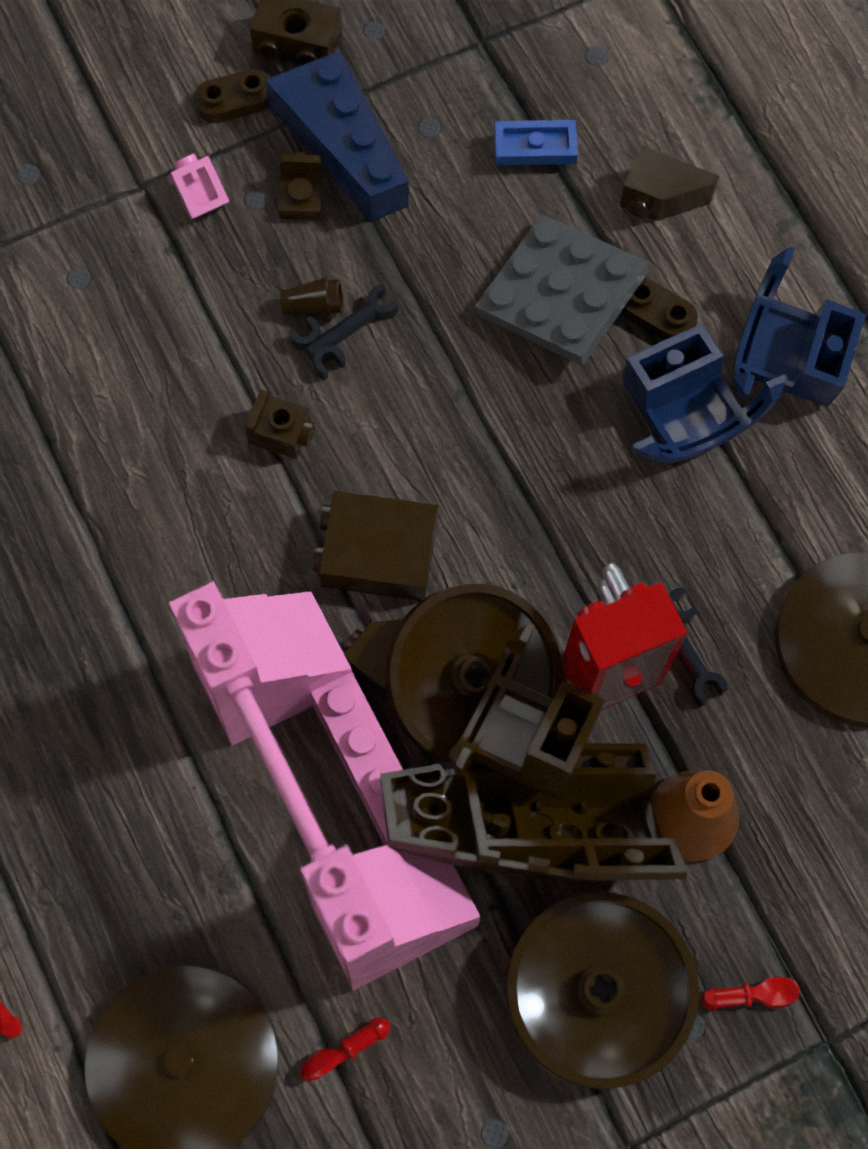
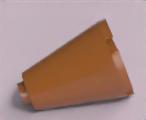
M683 771L666 778L653 792L650 803L661 838H677L684 861L691 863L708 861L724 852L732 843L739 826V811L731 784L723 775L714 771Z

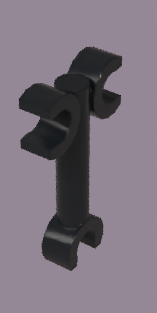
M383 284L376 285L369 292L367 304L322 335L317 320L311 316L307 317L306 325L312 333L307 337H302L291 328L288 330L290 343L294 348L306 352L308 357L314 361V369L317 376L326 380L329 378L328 370L323 365L326 360H335L341 368L346 366L344 352L336 347V345L375 318L382 320L393 318L399 311V303L395 299L388 305L378 304L377 301L386 295V290Z
M683 587L676 588L669 593L673 605L675 601L684 597L686 591ZM675 607L683 624L692 621L698 611L696 607H692L688 611H679ZM685 637L677 656L694 681L692 698L696 704L702 707L708 702L702 686L707 684L714 686L720 696L727 692L728 686L724 677L718 673L708 672L688 638Z

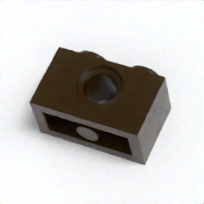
M260 0L250 27L253 52L268 59H283L298 63L301 66L335 53L342 34L341 7L311 0Z

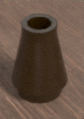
M326 276L291 289H283L280 292L281 307L284 315L298 314L334 318L335 313L344 312V296L340 279L330 280V277Z

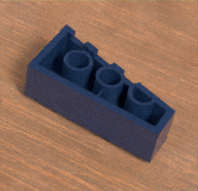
M341 51L265 80L268 106L271 111L288 124L290 132L299 142L303 141L314 155L322 157L323 169L327 168L338 180V185L371 222L409 207V181Z

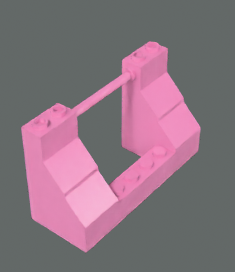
M213 581L169 602L193 668L231 745L233 746L249 737L252 738L310 854L312 863L300 870L311 907L352 990L354 991L477 927L481 916L454 865L394 849L388 845L380 774L403 769L356 681L352 669L312 592L269 597L267 594L223 599ZM312 706L314 707L384 846L354 855L351 854L347 845L336 850L334 845L328 846L269 727Z

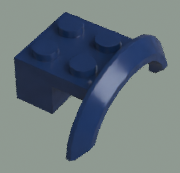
M789 247L772 258L759 286L735 356L732 382L738 396L746 399L750 395L754 381L765 384L785 374L787 378L782 391L828 407L845 388L866 314L827 299L815 314L775 300L774 296L790 266L795 248Z
M703 324L627 357L623 384L661 443H656L654 438L650 436L633 444L634 454L639 459L645 461L674 463L695 457L718 447L753 426L772 409L781 396L787 378L786 375L783 374L766 382L761 392L742 409L720 375L724 356Z

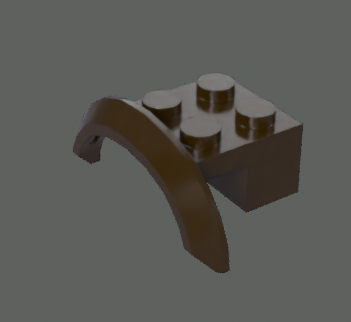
M528 624L511 634L472 719L457 745L451 749L449 756L456 776L460 778L465 774L472 760L560 800L596 724L605 700L563 680L554 699L513 681L535 628V625Z

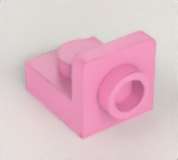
M192 154L173 163L175 170L170 172L167 178L170 185L174 184L190 220L230 202L209 156L198 160L196 155Z

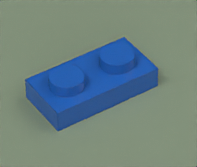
M576 120L495 121V165L577 164Z

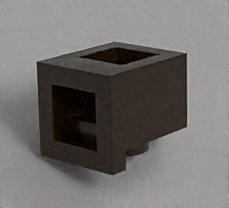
M260 389L245 425L248 444L297 459L301 447L309 446L315 431V422L311 421L310 408L270 396L268 391ZM276 419L287 423L284 425H278L275 423Z

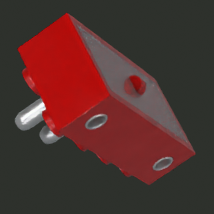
M614 563L608 564L603 568L604 579L598 583V592L603 602H594L577 612L578 617L574 618L561 662L563 681L604 699L605 703L602 710L662 685L688 633L662 582L647 587L646 583H640L629 588L620 568Z

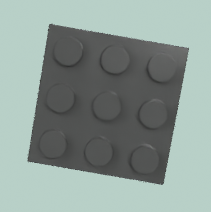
M541 214L475 305L476 314L491 323L583 366L649 272L648 261Z

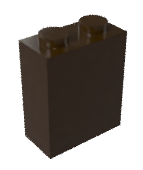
M333 490L331 505L324 504L321 513L320 530L326 531L324 546L316 545L313 560V571L319 572L321 587L422 601L426 598L438 521V505Z

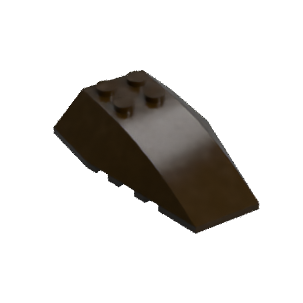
M586 743L560 800L472 760L461 778L456 776L454 768L444 770L440 764L380 774L388 845L394 849L434 861L479 871L527 878L573 881L686 879L687 869L677 838H661L652 810L650 799L656 772L647 743Z

